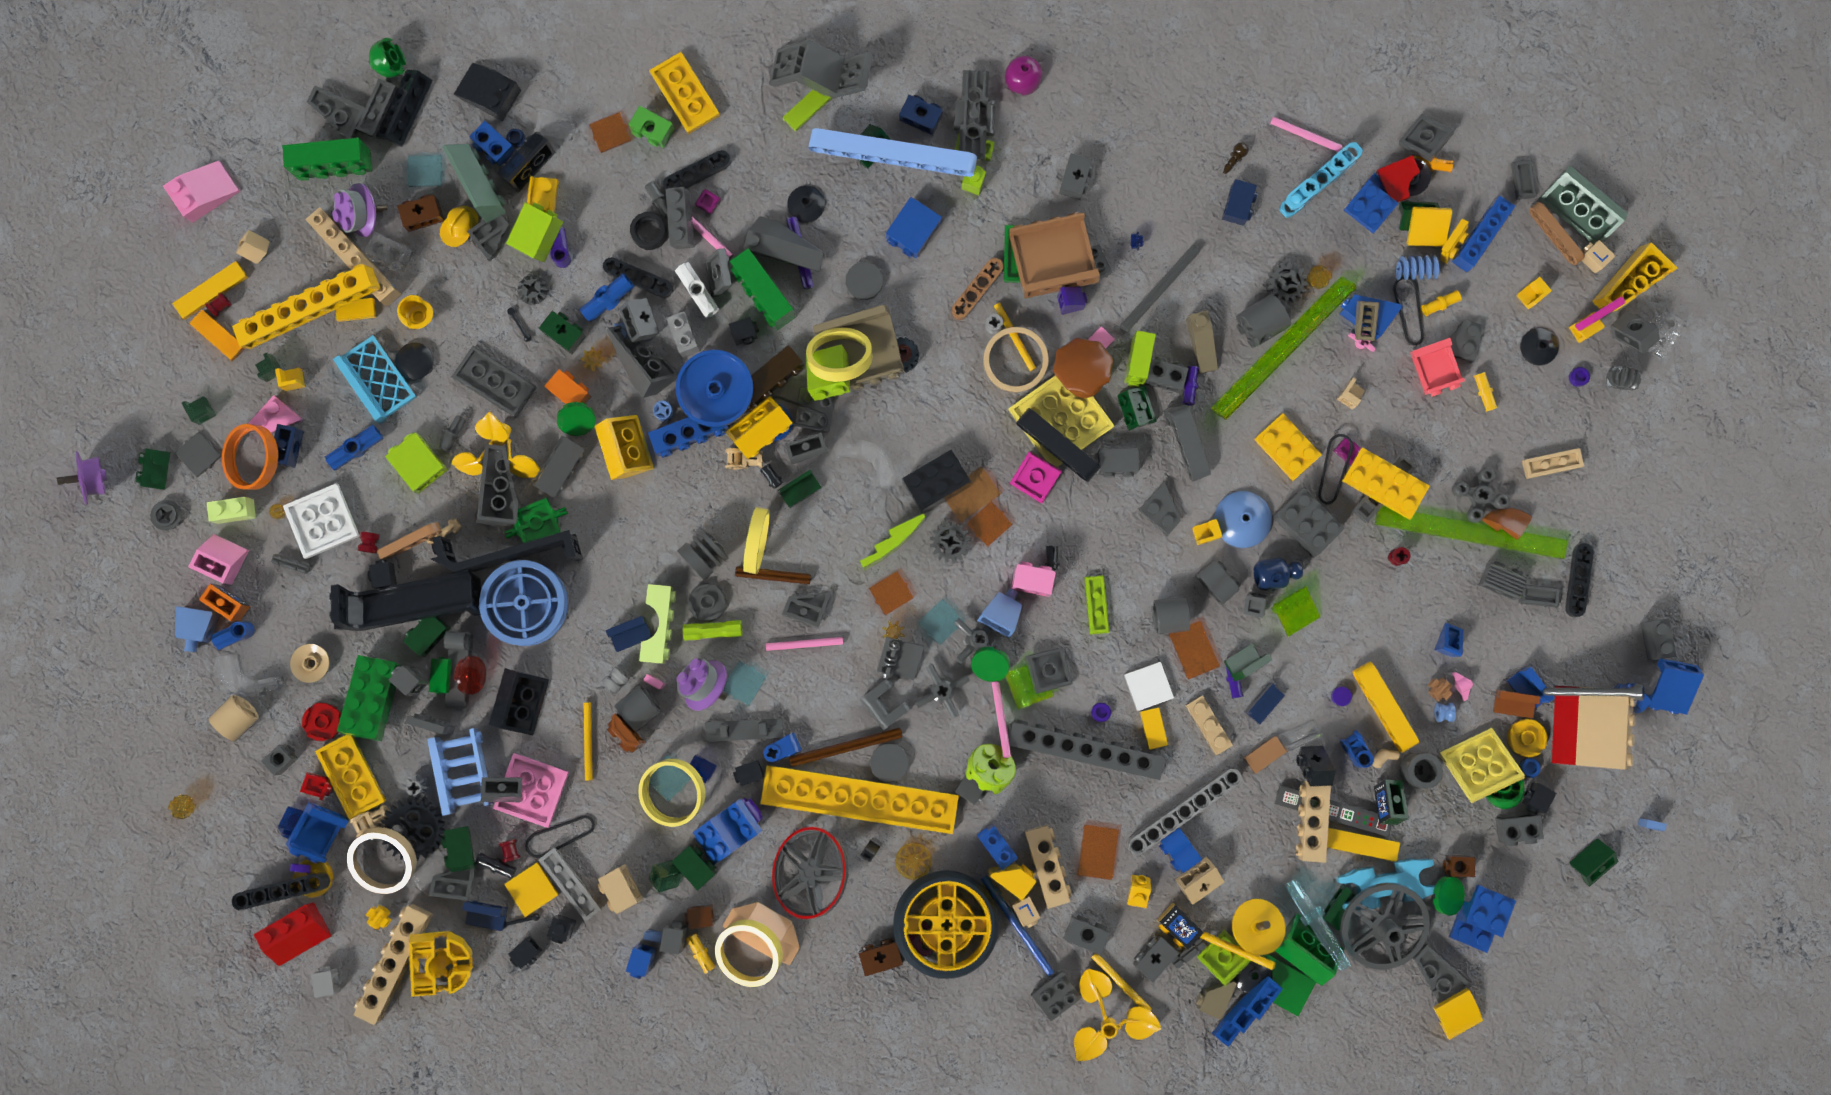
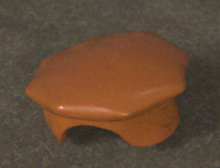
M1075 338L1065 346L1057 349L1053 372L1063 386L1073 395L1080 398H1089L1096 395L1105 384L1109 383L1114 360L1101 342Z

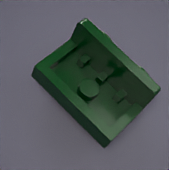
M145 448L143 452L139 453L138 463L141 464V469L136 472L135 477L138 487L165 490L171 452Z

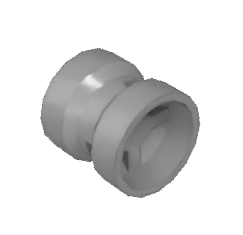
M614 667L611 675L606 676L602 682L617 694L620 690V685L626 684L630 679L619 668Z

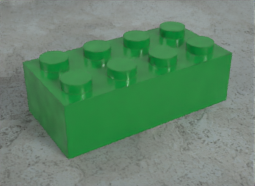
M359 138L282 145L284 168L301 181H307L315 177L327 179L328 176L346 177L347 174L365 175L366 172H372L371 150Z
M749 248L730 261L732 266L730 270L733 277L738 283L742 282L741 285L744 292L749 298L753 297L752 300L755 307L760 313L764 312L765 320L771 328L775 327L778 331L796 318L789 302Z
M361 655L357 656L338 725V732L382 742L396 686L389 679L392 677V671L398 666L401 667V665L392 661Z

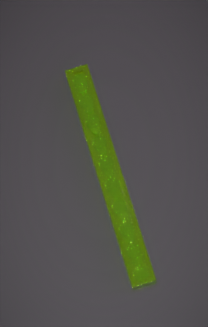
M1340 277L1211 408L1213 413L1227 420L1357 288L1355 283Z
M1385 506L1378 510L1374 525L1557 559H1565L1568 542L1565 539L1524 532L1516 540L1503 529L1497 532L1489 525L1415 512L1412 519L1409 520Z

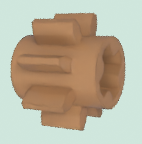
M1442 677L1439 680L1433 678L1427 685L1431 688L1428 691L1429 695L1437 701L1441 699L1448 700L1453 694L1449 691L1452 685Z

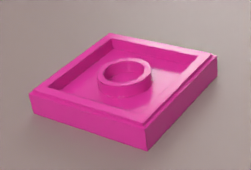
M1621 296L1577 323L1575 327L1578 331H1581L1625 304V300Z
M1029 451L1009 484L1043 503L1062 470Z

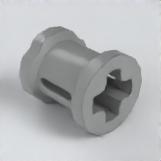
M998 314L989 315L985 324L986 331L994 335L1000 332L1003 325L1002 317ZM992 321H995L997 324L996 328L991 324Z

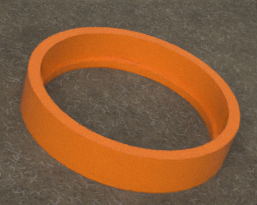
M253 424L239 425L229 433L223 446L222 466L225 476L233 486L239 489L258 490L266 486L273 478L278 464V447L275 438L263 426ZM255 430L264 442L266 459L259 478L252 484H249L241 478L237 470L236 451L241 439L248 432Z

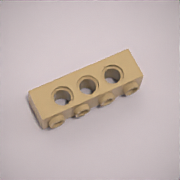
M1303 781V785H1300L1299 794L1302 797V805L1299 804L1298 815L1301 816V820L1297 826L1299 844L1296 845V856H1298L1299 860L1326 863L1331 786L1310 787L1307 781ZM1315 796L1318 800V803L1316 806L1312 807L1310 805V799ZM1315 816L1316 824L1311 827L1308 823L1309 818ZM1310 836L1315 837V843L1312 846L1307 844Z
M1043 825L1024 831L1046 907L1049 909L1069 903V897L1072 896L1070 886L1065 885L1063 879L1067 876L1064 866H1060L1058 859L1061 858L1058 847L1054 848L1052 842L1055 839L1053 829L1048 828V825ZM1047 842V851L1040 852L1038 850L1039 843ZM1049 860L1053 861L1054 868L1046 871L1044 863ZM1052 880L1060 882L1058 889H1050L1049 884Z

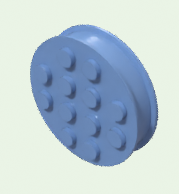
M512 561L497 568L487 578L480 593L479 609L483 623L496 638L512 645L532 646L550 639L561 628L568 612V594L562 580L550 568L533 561Z

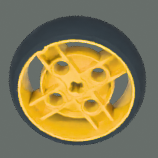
M936 871L914 881L900 897L893 919L894 937L903 957L919 972L940 979L958 978L979 968L992 953L999 933L998 911L990 893L976 879L961 872ZM937 886V896L926 902L919 914H909L910 908L918 896L927 889ZM956 886L967 890L978 900L984 915H974L970 906L956 896ZM950 899L952 902L951 907L947 910L942 909V901ZM930 919L932 926L929 929H923L921 927L923 920ZM945 919H948V922L951 923V926H948V928L945 930L944 927L941 926V923H944ZM965 919L971 921V927L967 930L961 928V922ZM908 934H919L924 945L933 952H936V963L925 959L915 950ZM974 935H983L982 941L974 953L966 959L955 963L956 953L964 949ZM948 939L951 941V947L944 950L941 948V942Z

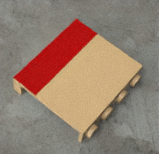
M1555 685V688H1590ZM1555 696L1551 763L1630 770V766H1633L1634 763L1631 746H1634L1635 743L1632 726H1635L1636 723L1633 706H1636L1637 700L1630 698V696Z

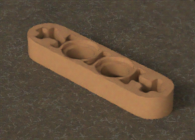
M1540 202L1529 208L1532 218L1567 261L1572 265L1580 263L1584 259L1583 252L1549 210Z
M990 259L954 303L951 313L956 320L965 319L1003 271V263L1000 259ZM991 264H998L999 270L995 269L991 276L987 274L991 271ZM985 277L989 283L987 286L982 287L978 284V279ZM968 292L976 293L977 298L975 301H969L966 298ZM965 302L967 305L963 309L964 314L960 313L957 315L956 308L960 309Z
M439 522L428 524L379 549L377 552L380 560L393 558L440 534L442 530Z

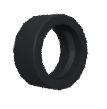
M643 212L632 220L630 234L633 241L640 248L654 250L665 242L667 228L663 219L658 214ZM645 221H653L660 228L658 237L650 242L643 241L638 236V227Z

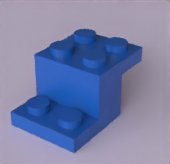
M1374 173L1346 206L1344 211L1374 234L1399 203L1385 193L1378 175Z
M740 798L692 833L696 841L705 850L707 857L715 865L761 833L762 829Z
M1476 885L1470 903L1464 901L1461 909L1458 911L1449 937L1488 953L1494 935L1503 938L1516 900Z

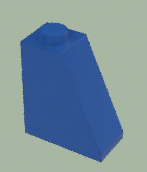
M1354 295L1350 299L1348 297L1340 306L1343 309L1339 314L1356 325L1357 301L1379 302L1375 340L1382 336L1403 306L1394 302ZM1364 307V311L1371 312V308ZM1363 315V319H1371V316ZM1362 323V327H1370V323Z

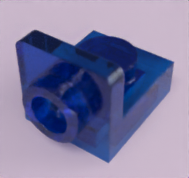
M287 807L278 825L281 836L289 839L303 810Z

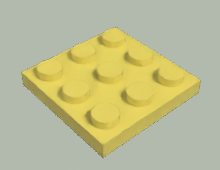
M1492 728L1440 752L1441 759L1471 803L1525 777Z

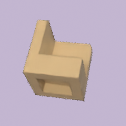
M248 230L240 239L236 253L258 264L267 253L269 240Z
M1354 377L1348 381L1337 397V400L1351 409L1358 406L1361 401L1360 398L1365 392L1363 388L1355 384L1357 379Z

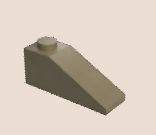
M1204 311L1190 314L1186 319V324L1196 364L1199 368L1198 372L1202 374L1218 370L1209 313Z

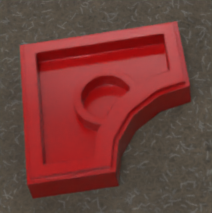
M1412 155L1380 168L1376 172L1385 193L1396 202H1401L1410 197L1408 190L1410 181L1420 173V170Z

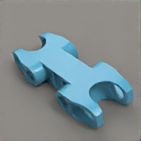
M1356 142L1349 143L1310 178L1296 187L1281 204L1279 211L1286 218L1293 217L1314 197L1349 170L1361 156L1363 149ZM1347 149H1356L1357 156L1354 157L1350 151H1347ZM1317 177L1322 178L1324 183L1318 182ZM1285 204H1287L1291 210H1294V212H1287L1285 210Z
M1409 858L1394 862L1396 871L1375 875L1373 867L1353 869L1336 877L1337 883H1354L1357 888V894L1372 885L1380 883L1404 885L1418 894L1421 899L1435 894L1433 893L1435 885H1422L1419 881L1420 872L1434 865L1433 859ZM1393 890L1376 892L1366 897L1360 903L1370 909L1379 908L1382 906L1380 897L1391 895ZM1404 893L1402 902L1415 901ZM1345 902L1342 906L1343 909H1346L1350 902ZM1357 906V907L1355 908V909L1364 910V909L1360 908L1359 906Z

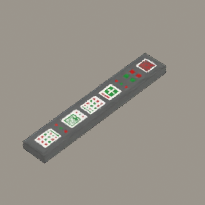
M1279 785L1275 804L1298 811L1299 804L1302 805V797H1300L1298 790ZM1314 796L1310 799V805L1312 807L1316 806L1318 800ZM1330 800L1329 820L1389 837L1392 825L1379 824L1378 813Z

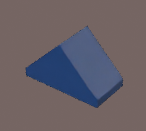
M1445 623L1434 650L1450 657H1461L1463 654V629Z

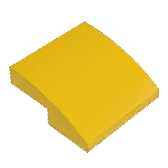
M1468 988L1433 1006L1440 1020L1439 1023L1449 1040L1483 1021L1480 1010Z

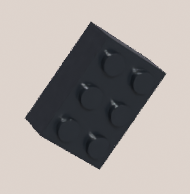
M952 449L902 478L904 486L921 514H925L971 487V480Z

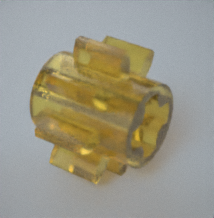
M1323 265L1312 267L1309 271L1310 274L1307 275L1308 284H1311L1316 289L1326 287L1329 279H1332L1331 271L1327 270V267Z
M591 347L590 351L584 350L585 355L580 359L586 362L584 364L586 369L591 367L592 371L595 372V368H603L601 363L606 361V359L600 357L603 353L601 350L595 352L593 347ZM592 356L596 359L595 362L590 360Z
M888 621L889 627L882 628L887 633L883 635V638L890 637L891 633L888 631L889 629L893 630L894 627L899 632V635H895L894 639L905 637L904 634H901L905 627L899 628V621L895 625Z
M178 795L174 797L173 801H170L168 809L172 810L171 814L174 818L185 819L190 817L191 813H194L196 805L192 804L193 799L190 796Z

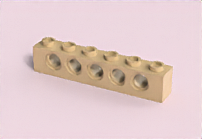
M319 207L305 219L351 270L358 264H364L374 269L381 289L372 294L382 304L388 307L401 295L326 211Z
M414 904L402 909L399 915L401 919L390 933L392 938L389 943L384 945L381 951L383 956L372 969L374 974L365 983L363 988L365 992L354 1006L356 1009L354 1016L372 1025L381 1022L410 963V934L425 933L433 913ZM408 922L412 923L413 925L412 932L408 931L406 928ZM399 940L404 943V950L398 948ZM390 958L395 961V968L390 967ZM380 977L386 979V986L381 985ZM371 995L377 997V1004L372 1003Z

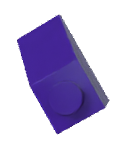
M1081 287L1060 288L1057 299L1062 315L1084 310L1087 296L1085 292H1082Z

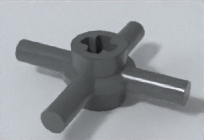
M960 618L954 622L966 635L967 647L956 658L959 663L962 664L973 651L976 652L982 647H989L987 634L992 630L990 627L985 625L982 630H971Z
M933 664L927 666L926 668L934 684L930 694L915 701L918 708L936 700L937 702L945 703L952 719L959 716L951 699L954 695V689L970 682L967 674L950 683L947 680L940 679ZM939 686L947 687L946 696L938 695Z

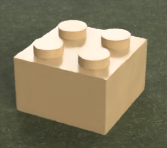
M626 864L598 879L599 890L602 894H606L608 898L607 905L616 914L643 899Z

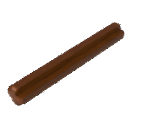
M737 566L735 569V576L799 584H810L811 575L806 573L760 569L758 574L744 572L743 567Z

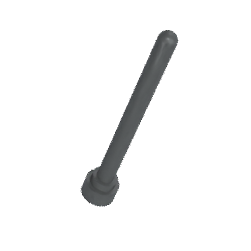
M1634 684L1630 688H1544L1543 694L1547 696H1630V698L1635 700H1644V685Z

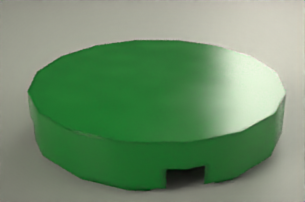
M582 402L567 403L557 412L559 429L570 436L585 435L595 426L596 417L594 410Z
M982 647L972 657L971 668L974 674L984 681H1000L1009 672V658L1000 649L998 651L994 647Z
M1444 876L1437 881L1433 892L1435 893L1433 903L1436 910L1440 914L1455 915L1461 909L1464 902L1465 893L1462 882L1452 876Z

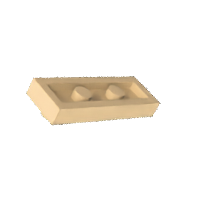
M1580 448L1522 461L1526 479L1584 467Z
M1203 695L1185 705L1215 755L1233 746Z

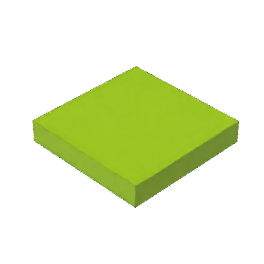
M1225 930L1217 936L1241 947ZM1212 943L1197 956L1199 961L1224 986L1251 962V960Z

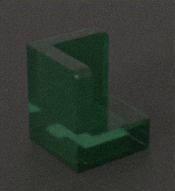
M266 352L263 354L265 359L255 364L259 371L257 376L268 382L276 377L275 369H281L275 357Z
M204 396L192 403L187 401L181 402L193 423L201 425L216 416L209 401Z
M673 860L652 865L649 881L658 893L679 886L682 873L671 862Z

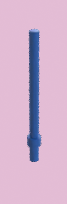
M987 875L982 877L981 881L988 889L993 900L997 902L1047 976H1051L1054 970L1001 896L1002 892L998 887L994 886Z

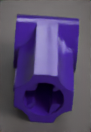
M560 228L550 252L553 262L559 268H566L571 263L565 228ZM559 255H565L563 259L557 260Z

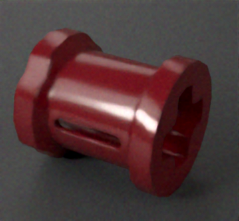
M219 292L218 296L211 302L205 303L209 311L216 317L219 316V312L224 308L232 306L229 299L222 292Z
M1399 547L1389 553L1388 560L1392 565L1400 566L1401 564H1406L1410 560L1411 555L1408 549ZM1396 554L1402 556V559L1396 557Z
M516 839L499 843L504 854L503 863L521 858L517 852Z

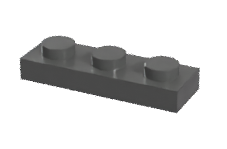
M378 79L357 124L356 130L373 138L376 137L398 89L396 85Z

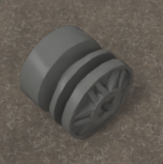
M700 529L698 533L703 539L700 541L694 535L692 538L696 543L695 547L686 542L677 551L695 572L705 580L714 572L710 566L711 562L720 567L722 564L716 558L720 556L724 561L729 558L718 541L712 535Z

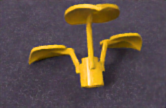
M489 411L476 423V432L485 439H491L490 445H493V443L498 446L507 444L508 460L510 461L509 466L512 474L521 478L536 477L540 470L538 464L525 455H516L512 458V440L509 439L512 429L509 425L501 423ZM484 451L477 459L472 453H459L453 458L452 465L465 474L479 475L482 473L483 464L480 461L484 458Z
M1086 969L1083 972L1079 984L1080 994L1089 1003H1093L1098 999L1103 1020L1101 1022V1030L1098 1032L1092 1027H1084L1075 1034L1074 1047L1077 1061H1087L1101 1055L1107 1048L1106 1038H1114L1117 1035V1030H1120L1125 1023L1127 1034L1137 1040L1145 1039L1161 1030L1156 1016L1150 1010L1141 1006L1130 1008L1127 1011V1019H1123L1119 1024L1113 1018L1107 1017L1102 998L1110 995L1112 990L1111 980L1104 973L1093 969Z

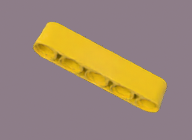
M1368 661L1353 670L1352 673L1396 748L1403 753L1417 745L1419 740L1373 663Z

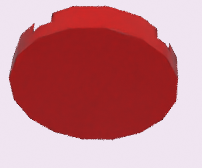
M316 703L305 711L302 717V727L307 733L306 735L315 741H327L334 738L339 733L337 729L341 712L330 703Z

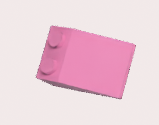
M220 161L181 174L163 185L183 217L192 223L240 192Z

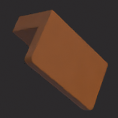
M1496 689L1493 712L1533 718L1535 704H1540V696Z

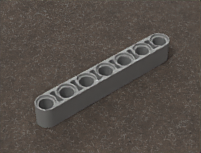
M1231 768L1220 772L1132 835L1127 841V848L1136 855L1147 851L1239 785L1242 780L1240 772ZM1230 772L1235 774V780L1232 783H1229L1227 780V775ZM1217 783L1220 790L1218 793L1213 794L1211 787ZM1201 794L1204 797V802L1201 805H1197L1195 799ZM1182 806L1188 807V814L1186 816L1180 815L1179 810ZM1167 817H1171L1173 820V824L1169 828L1164 826V820ZM1152 828H1155L1157 831V836L1153 839H1150L1148 837V831ZM1135 840L1141 841V848L1138 850H1133L1132 843Z

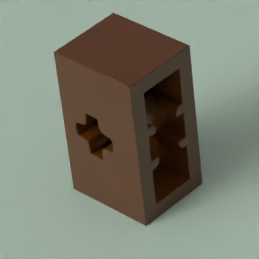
M423 195L421 199L415 201L407 200L397 206L403 227L408 232L444 222L439 200L434 195Z
M892 938L880 941V945L873 946V944H868L861 947L862 950L858 954L865 977L903 965L896 940L892 941ZM877 952L885 954L883 960L880 961L879 958H875Z

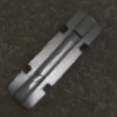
M274 554L271 560L273 564L281 565L304 574H308L310 570V564L279 554Z
M1199 938L1188 950L1186 948L1179 953L1180 955L1176 956L1172 961L1175 968L1179 969L1184 965V962L1187 963L1196 956L1199 950H1204L1206 948L1205 942Z

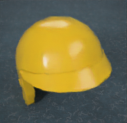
M409 295L398 304V318L409 329L423 328L433 318L432 306L417 295Z

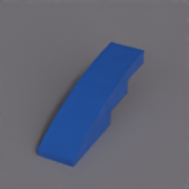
M1267 976L1231 1009L1212 1034L1229 1047L1239 1032L1244 1034L1255 1018L1258 1020L1262 1018L1283 988Z

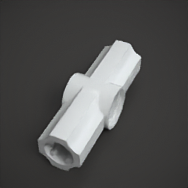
M687 262L678 266L675 270L676 274L704 317L709 318L715 315L720 309L690 263ZM695 287L702 288L698 294H694L693 289Z

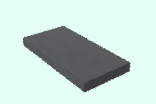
M475 346L471 347L452 375L454 379L514 418H517L537 388Z

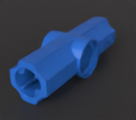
M621 274L608 286H601L595 292L594 297L580 308V312L588 321L592 322L604 311L614 309L618 305L620 298L634 288L633 283L626 275Z
M371 425L355 437L346 439L343 445L326 455V462L336 471L354 458L363 456L366 450L384 438L376 426ZM357 443L356 451L352 452V445Z

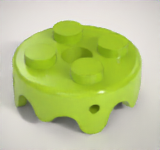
M996 744L978 746L967 760L966 778L968 780L974 779L978 783L980 790H991L993 794H999L1015 777L1016 765L1013 757L1004 758L1002 747ZM988 763L995 764L997 769L990 768Z

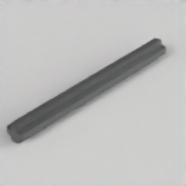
M1192 245L1123 321L1120 325L1122 330L1128 332L1199 254L1200 249L1196 245Z

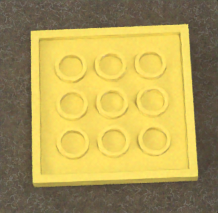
M1056 375L1008 408L1016 421L1028 408L1032 409L1081 450L1115 427L1093 396L1080 398L1073 395L1063 386ZM1024 432L1044 460L1056 467L1063 464Z

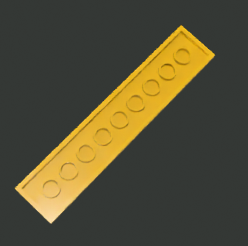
M767 765L760 804L953 834L959 795Z

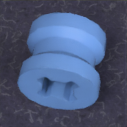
M659 401L653 407L654 415L662 422L670 421L674 416L673 407L666 401Z
M1442 703L1435 704L1434 715L1437 722H1443V720L1448 722L1455 721L1456 709L1454 703H1447L1446 705Z

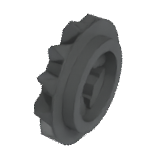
M531 274L527 277L524 276L518 282L519 285L516 290L519 298L524 303L536 305L546 298L548 287L540 276ZM533 285H535L534 288H535L539 293H537V292H531V294H529V290L527 289L526 286L532 287Z
M163 500L154 505L150 518L156 528L169 531L176 528L181 522L180 519L183 514L180 506L175 502ZM164 511L168 513L171 512V514L169 515L170 521L168 519H163V517H165Z

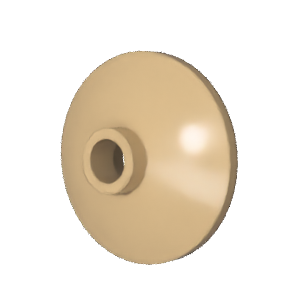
M315 644L300 646L295 650L290 660V668L293 675L298 680L306 683L322 679L328 672L330 665L327 652ZM311 660L315 661V665L313 667L310 666Z

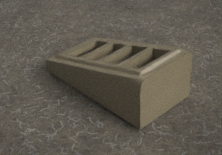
M1357 301L1355 340L1375 341L1379 302ZM1364 307L1371 308V312L1364 311ZM1363 315H1369L1371 319H1363ZM1362 323H1370V327H1362ZM1361 330L1370 331V335L1361 334Z

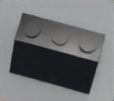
M535 132L525 139L520 149H516L513 152L511 159L507 163L505 162L500 166L497 174L505 183L519 193L530 181V176L534 177L556 152L548 139Z
M505 668L489 725L508 731L534 735L549 679Z

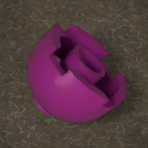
M1019 56L1010 61L1005 73V82L1010 91L1025 96L1032 94L1038 89L1042 79V70L1039 63L1030 56Z

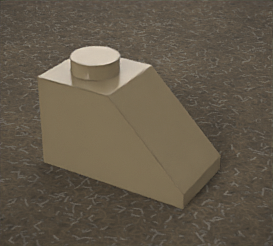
M1231 980L1226 986L1220 982L1205 988L1197 996V1008L1206 1014L1222 1020L1237 983Z

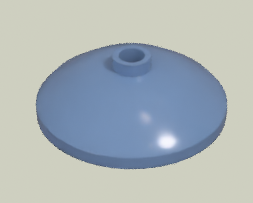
M1238 491L1227 495L1218 504L1214 519H1217L1222 533V540L1237 548H1249L1259 544L1266 538L1271 529L1272 515L1267 503L1257 494L1248 491ZM1243 515H1247L1249 520L1244 521Z

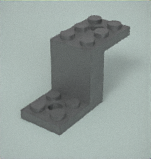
M810 39L777 49L769 84L777 87L797 81L824 96L831 97V99L866 90L873 54L864 52L844 58Z

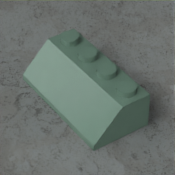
M469 144L442 146L469 199L483 220L488 223L498 216L505 214L506 211L503 206L506 204L502 196L496 194L495 190H497L494 181L488 179L487 175H489L486 166L480 164L479 160H481L478 151L476 149L472 150Z
M1570 165L1539 199L1592 244L1598 240L1603 243L1625 221L1628 215L1625 210Z

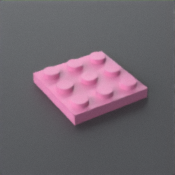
M513 753L505 777L522 778L521 802H495L493 809L550 828L569 772Z

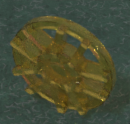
M908 843L897 852L895 864L898 872L903 877L916 880L929 872L932 858L928 849L922 844ZM913 846L914 853L909 854L907 847ZM915 846L922 848V850L916 853ZM902 850H906L907 856L900 855ZM925 851L928 856L921 859L919 855ZM899 858H905L906 862L898 863ZM928 859V866L922 863V861ZM920 865L926 868L924 873L918 868ZM899 866H906L904 872H902ZM908 868L912 869L911 876L906 875ZM915 869H916L921 875H919V876H913V875H914V872H915Z

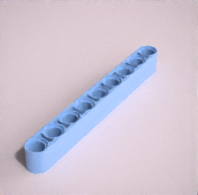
M818 128L812 129L808 147L809 150L816 153L966 177L974 175L977 155L970 152Z

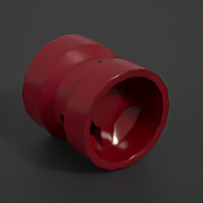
M360 532L359 538L362 543L358 545L357 551L377 553L378 547L375 544L379 541L380 534Z

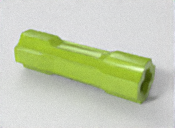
M742 620L683 624V638L685 641L743 636Z

